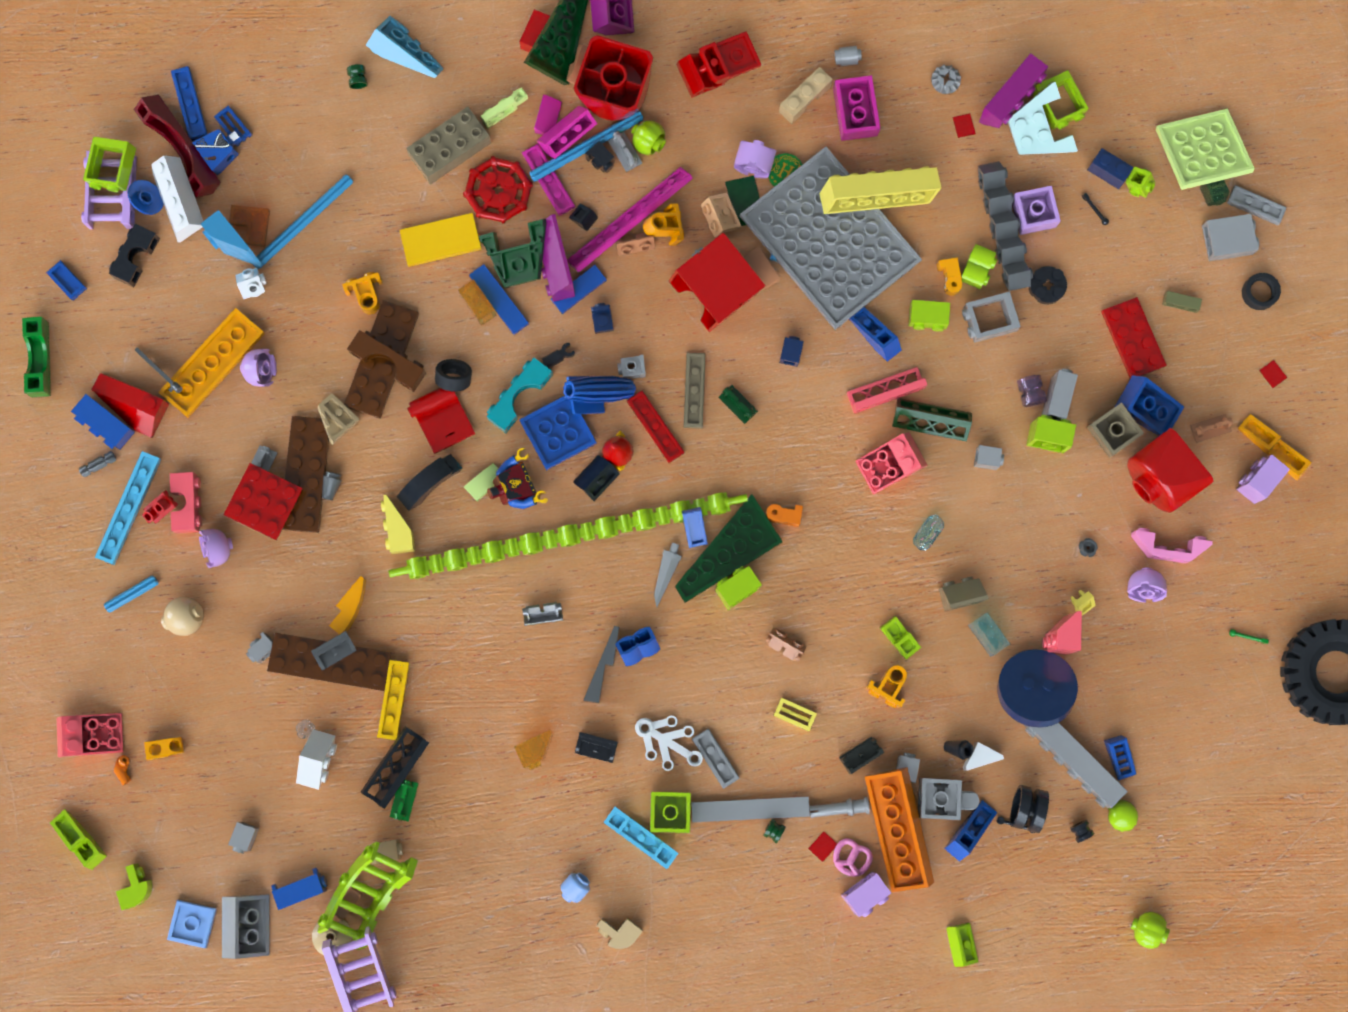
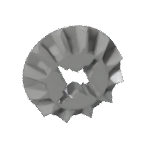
M943 65L937 67L933 72L931 82L934 89L938 92L950 94L955 92L960 86L961 76L952 65ZM948 73L950 80H948L947 83L943 85L944 78L942 77H945Z

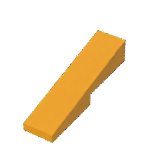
M1251 414L1238 427L1240 432L1268 456L1273 455L1290 469L1287 473L1295 480H1298L1312 463L1283 442L1280 435Z

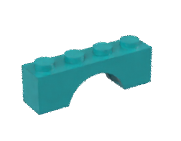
M536 358L525 363L522 368L524 371L520 376L516 375L512 379L511 387L508 390L505 389L499 396V402L496 405L493 404L487 411V419L504 433H507L518 420L514 412V401L518 394L529 388L542 390L553 376V372Z

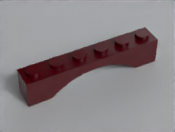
M159 94L141 97L134 111L144 125L159 133L176 150L184 165L194 196L198 198L213 194L220 185V180L207 165Z

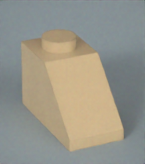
M398 839L380 842L377 852L394 860H399L401 855H403L402 843L398 842ZM374 860V861L372 862V865H373V864H379V863H381V862H378V861Z

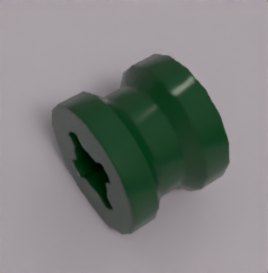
M771 819L763 836L766 838L770 837L773 842L778 843L786 826L778 825L774 819Z

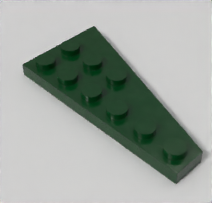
M753 494L749 496L748 502H745L739 508L736 514L675 585V589L684 603L714 586L723 578L730 576L741 566H746L782 543L781 538Z

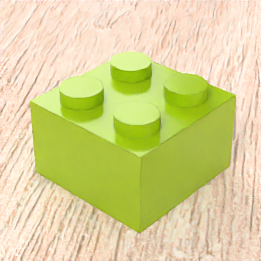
M1041 415V417H1037L1030 424L1026 446L1064 454L1073 445L1076 424H1071L1070 420L1060 419L1057 421L1052 420L1051 416Z
M741 566L734 571L733 577L730 579L725 577L718 582L715 592L727 610L761 588L762 584L749 566L746 568Z
M651 792L650 832L690 833L691 793Z

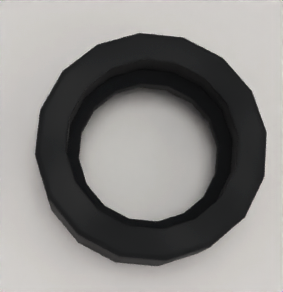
M1257 273L1251 276L1242 287V298L1245 304L1255 310L1270 308L1278 301L1281 294V286L1278 280L1268 273ZM1262 281L1270 287L1272 295L1268 301L1260 302L1253 297L1251 286L1255 282Z
M446 359L437 364L435 382L440 388L457 392L467 389L471 384L472 369L466 362L457 359ZM446 374H457V375H460V376H459V377H452V376H448V375H446Z

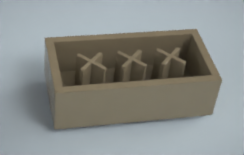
M466 107L406 149L409 157L431 185L491 144L489 134L469 107Z

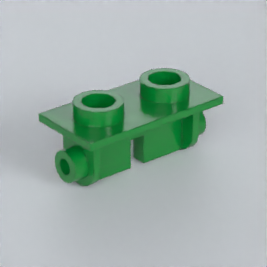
M408 780L403 781L395 794L390 813L391 818L409 822L419 783Z

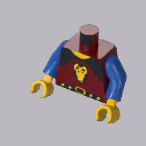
M520 448L517 451V455H513L504 461L497 470L496 477L493 480L494 487L487 489L491 500L500 497L503 505L509 504L511 507L519 509L534 506L537 502L546 503L548 501L547 498L540 500V496L546 494V492L541 490L536 493L523 461H519L529 458V454L521 457V452L525 448Z

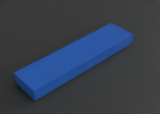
M189 66L172 70L171 75L188 137L191 141L207 135L208 132Z
M484 264L469 274L471 280L513 335L529 325L528 321Z

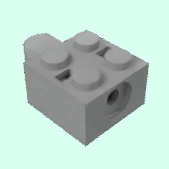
M919 778V818L961 820V810H974L979 805V797L975 792L962 791V780Z

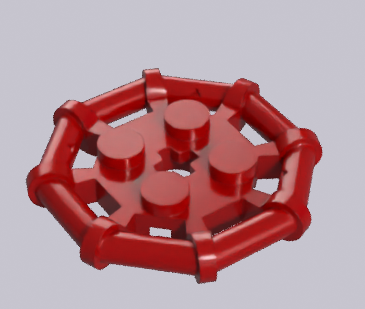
M491 156L487 161L469 170L470 174L463 197L467 199L477 218L490 219L504 224L507 220L528 209L527 203L533 182L529 180L523 171L520 162ZM492 166V172H488L484 177L480 174ZM497 166L510 168L508 173L498 171ZM516 173L522 183L516 184L512 176ZM476 179L481 181L479 190H473ZM497 186H501L503 192H499V194H496L495 190L493 189L497 188ZM518 190H523L521 200L519 201L516 199ZM480 196L484 202L482 207L479 206L475 199L476 197ZM512 204L516 206L513 209L504 213V209L506 208V206ZM488 208L497 209L499 214L488 212L487 210Z

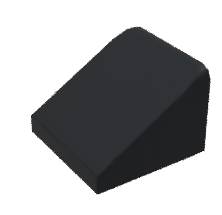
M580 203L569 218L582 229L588 231L598 219V216L592 209Z

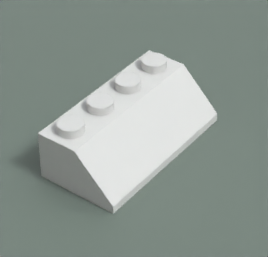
M162 156L151 164L152 172L177 242H182L202 228L200 223L203 222V218L181 158Z

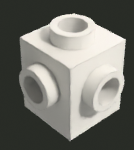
M257 268L246 269L242 273L235 275L236 283L243 299L257 297L265 292L264 285L267 282L264 274H260Z

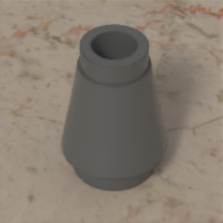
M326 471V474L323 475L322 498L327 500L334 499L342 481L340 479L341 474Z

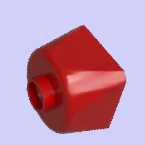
M596 35L590 38L573 89L584 105L596 116L612 121L626 119L634 115L644 103L651 76L653 56L650 51Z
M1172 428L1156 437L1127 461V468L1133 480L1132 485L1137 494L1145 502L1152 503L1158 509L1168 513L1178 509L1214 482L1209 471Z

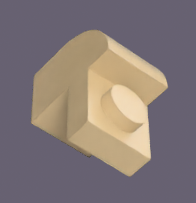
M626 918L618 930L604 919H601L597 924V927H599L598 932L605 938L611 937L607 945L615 949H624L631 946L643 932L639 926Z

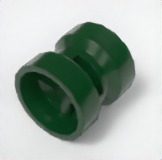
M355 64L347 67V74L350 76L348 82L351 89L367 87L368 83L367 78L364 76L366 73L364 65Z

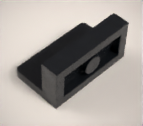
M598 455L573 483L582 489L591 500L595 501L620 473L609 461Z

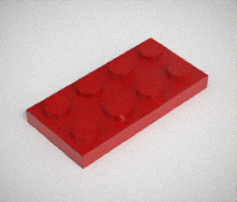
M1138 297L1101 311L1130 379L1132 375L1143 376L1167 366Z

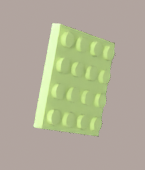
M1228 108L1157 125L1156 132L1181 190L1253 173L1255 169Z

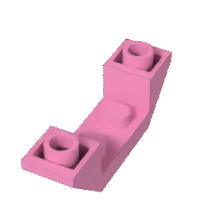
M1138 528V530L1131 533L1133 540L1148 558L1180 563L1192 561L1208 549L1213 542L1206 540V537L1195 536V539L1193 538L1188 541L1186 553L1185 549L1176 548L1174 551L1167 550L1165 546H1155L1154 548L1155 533L1149 532L1150 529Z

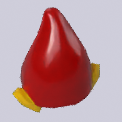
M619 431L615 437L607 440L602 448L604 459L609 461L619 471L624 470L626 464L632 459L634 452L632 444L622 431Z

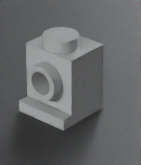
M643 355L621 358V363L617 364L618 373L623 378L636 379L646 377ZM629 364L635 365L633 369H629L627 366Z
M262 632L260 634L261 639L257 638L251 642L246 655L252 662L262 663L270 656L273 640L267 633Z

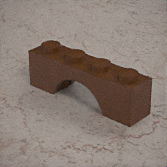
M359 330L347 348L349 353L365 363L379 357L391 360L396 366L395 379L397 382L415 392L426 375L423 369L424 366L416 360L411 362L407 359L408 356L399 350L397 352L391 349L392 346L382 340L380 343L375 340L376 336L368 331L364 333Z

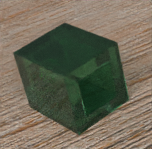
M1224 180L1200 186L1207 206H1218L1226 202L1229 189Z

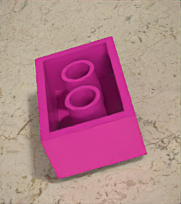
M872 75L835 80L833 93L841 141L878 136L880 122Z

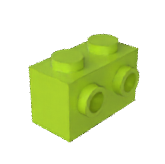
M912 300L909 308L908 326L916 330L932 328L933 331H943L949 325L950 303Z

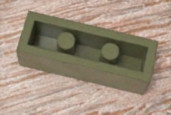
M1167 291L1164 294L1162 305L1197 313L1200 310L1202 299Z

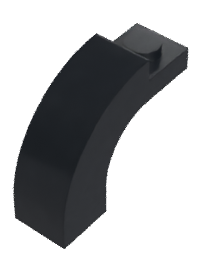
M451 454L444 458L440 457L419 472L400 491L397 498L410 511L422 504L437 486L459 473L462 467Z

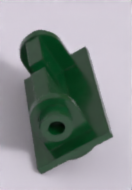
M733 385L726 387L718 397L744 424L758 412Z

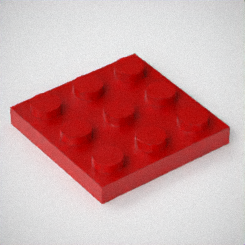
M249 463L223 515L277 541L303 488Z

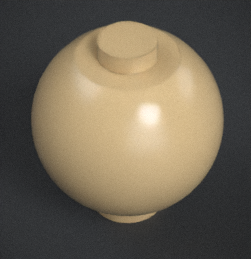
M176 598L166 606L161 618L162 626L176 635H191L202 625L204 618L203 609L192 598Z

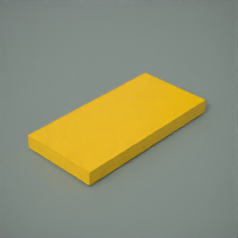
M473 213L399 230L408 267L482 250Z

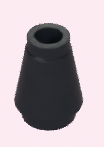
M967 740L946 741L944 743V751L965 760L972 756L973 745Z

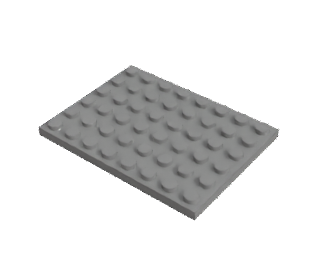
M825 147L740 214V218L771 255L776 258L777 262L834 330H836L914 268L922 259L880 209L824 214L819 193L829 177L833 175H850L830 150Z

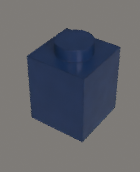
M795 336L785 337L779 363L798 367L804 341H800V338Z

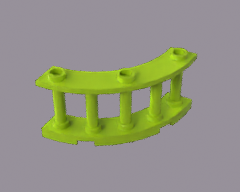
M376 841L370 846L367 845L347 873L344 872L341 875L339 885L325 913L318 920L319 928L317 932L321 934L332 928L352 937L353 941L365 937L366 927H370L373 933L377 924L375 918L379 910L384 911L392 899L391 893L395 888L400 889L413 878L418 860L411 857L405 862L402 861L400 863L377 852L380 842ZM376 860L396 870L388 873L370 863ZM364 870L386 881L381 889H375L355 879ZM350 886L373 897L374 900L369 908H362L343 899ZM339 906L362 916L363 921L359 929L354 930L333 920ZM368 945L363 946V947H359V948H356V949H357V950H361V949L367 947Z

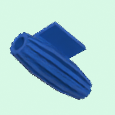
M617 376L566 377L567 382L563 386L565 398L571 401L573 415L605 413L604 403L631 398L636 391V386L631 379Z

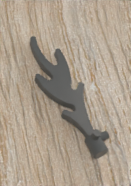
M139 348L135 349L147 363L171 384L168 389L170 392L174 390L176 393H180L183 388L176 381L173 382Z

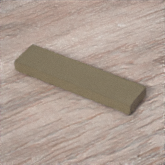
M687 352L684 428H703L705 353Z

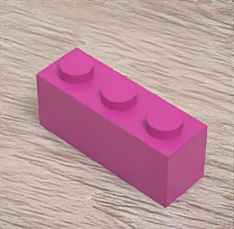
M578 106L541 136L537 142L547 156L556 159L597 125L588 109Z

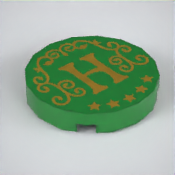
M788 153L775 156L768 177L771 185L775 187L803 164L800 159Z

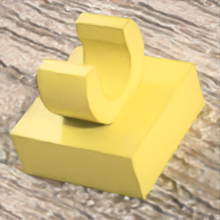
M1079 590L1080 598L1075 599L1072 596L1071 601L1075 611H1082L1083 616L1096 605L1094 596L1089 591L1084 593L1082 590Z

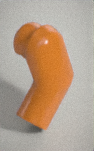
M126 755L118 757L114 767V773L123 786L131 781L127 774L129 757Z

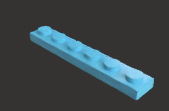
M143 451L141 452L95 558L115 565L160 464V458Z

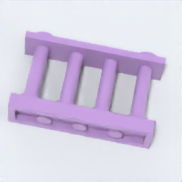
M86 151V157L83 160L85 169L90 151ZM136 155L134 156L127 190L123 191L120 195H94L95 189L89 187L90 184L85 182V204L81 218L82 222L89 229H93V221H120L126 229L134 227L135 208L130 203L127 192L129 186L136 181ZM102 159L101 167H119L121 159ZM98 177V179L116 182L117 177ZM94 203H121L122 212L94 214Z
M370 927L365 928L364 938L339 946L333 945L331 939L323 941L322 952L344 1012H356L360 1007L387 999L389 1007H393L394 998L397 997L394 986L390 987L378 953L376 934L371 932ZM368 945L371 952L370 956L346 964L339 963L337 958L339 954ZM372 963L375 964L377 974L352 982L345 981V972ZM381 981L383 992L358 1000L351 998L350 993L352 990Z

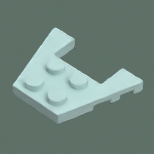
M1056 82L1050 83L1048 87L1012 114L1013 117L1008 122L1019 155L1078 151L1073 135L1054 141L1047 122L1043 105L1061 98Z

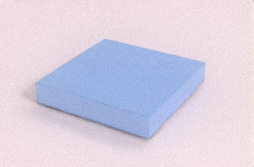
M177 900L167 940L207 948L217 908Z

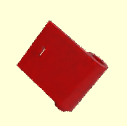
M437 388L409 402L410 407L407 409L411 417H416L434 454L475 435L455 392Z

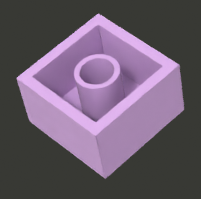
M1052 186L1014 194L1012 207L1014 215L1020 220V228L1018 229L1020 235L1056 228L1061 220Z
M1273 455L1266 458L1263 456L1259 461L1256 460L1251 465L1250 469L1252 471L1248 475L1245 474L1238 483L1240 485L1236 490L1252 503H1258L1271 494L1290 469Z
M871 872L841 894V896L855 915L866 917L873 912L872 907L876 904L882 905L889 900L888 895L891 892L879 875Z

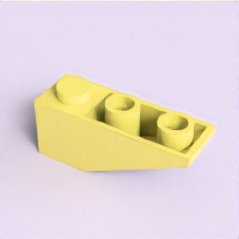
M383 495L384 500L381 501L382 512L386 514L383 526L384 531H388V538L385 539L386 549L390 550L391 554L415 552L412 530L389 497Z

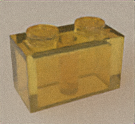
M474 279L458 289L460 297L481 326L497 316L495 309Z

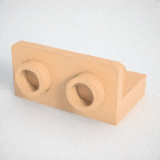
M727 193L710 196L701 204L702 212L715 238L724 232L741 227Z

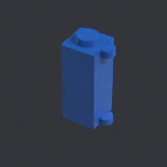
M317 867L312 869L314 875L279 889L276 884L271 885L278 910L327 891V880L324 875L321 876Z

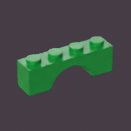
M43 317L22 318L23 338L28 351V368L26 373H24V393L32 398L51 396L49 322Z

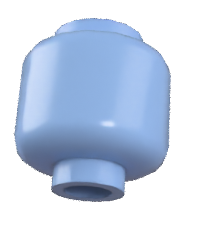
M571 873L561 884L562 897L567 902H580L590 890L588 878L582 873Z

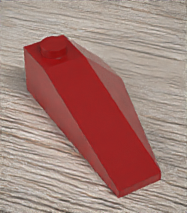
M102 373L99 374L91 389L131 428L150 438H153L169 406L165 400Z

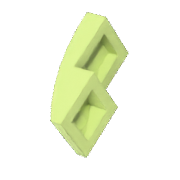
M494 463L464 486L477 502L487 494L488 488L494 487L493 480L498 470Z

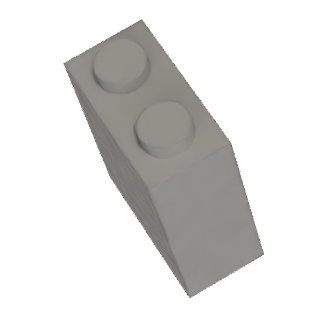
M1251 214L1207 220L1202 225L1209 261L1249 256L1259 250V239L1255 235L1256 224Z
M1062 369L1051 377L1042 415L1051 416L1052 420L1057 421L1067 419L1078 377L1077 374H1073L1072 370Z

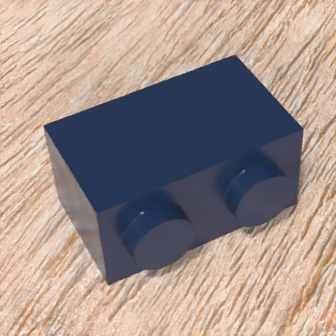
M1101 148L1087 171L1115 188L1120 189L1134 167Z

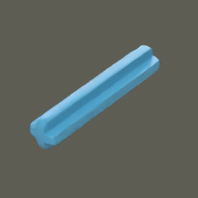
M150 576L104 603L106 611L111 613L157 586L159 584L155 576Z

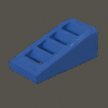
M1120 735L1105 740V746L1117 780L1136 775L1127 738ZM1121 751L1124 752V754L1116 756V753ZM1126 759V762L1118 764V761ZM1129 767L1128 770L1120 771L1121 768Z

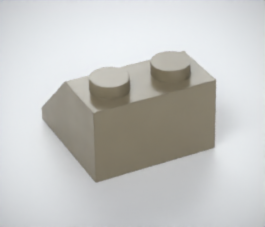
M1122 402L1087 426L1109 458L1144 434Z
M973 576L961 579L962 583L955 584L954 581L943 583L944 587L940 588L939 592L944 611L982 603L989 599L980 579H973Z

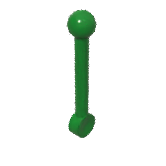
M1234 629L1229 631V635L1232 637L1239 636L1264 644L1269 643L1268 639L1242 634Z

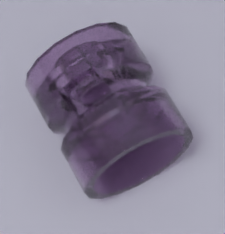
M1032 375L1016 381L1019 392H1022L1020 398L1023 407L1036 406L1047 401L1045 391L1041 389L1043 386L1041 375Z

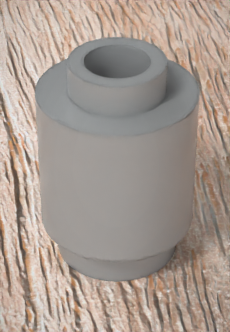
M857 46L840 47L839 50H834L836 65H858V61L862 60L861 49H857Z

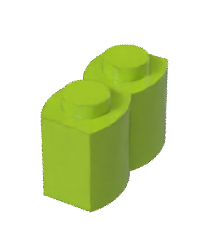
M975 244L961 275L962 282L981 289L983 285L986 286L990 279V275H988L989 269H994L998 260L995 258L996 252Z

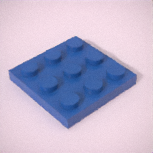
M565 396L519 420L546 471L597 444L582 415H573L571 401L565 398Z

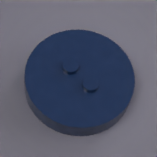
M1039 649L1022 651L1011 657L1003 666L997 685L998 698L1005 712L1017 722L1030 727H1048L1061 722L1071 712L1078 693L1077 678L1070 665L1060 656Z

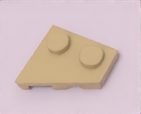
M332 393L317 407L332 445L359 422V418Z

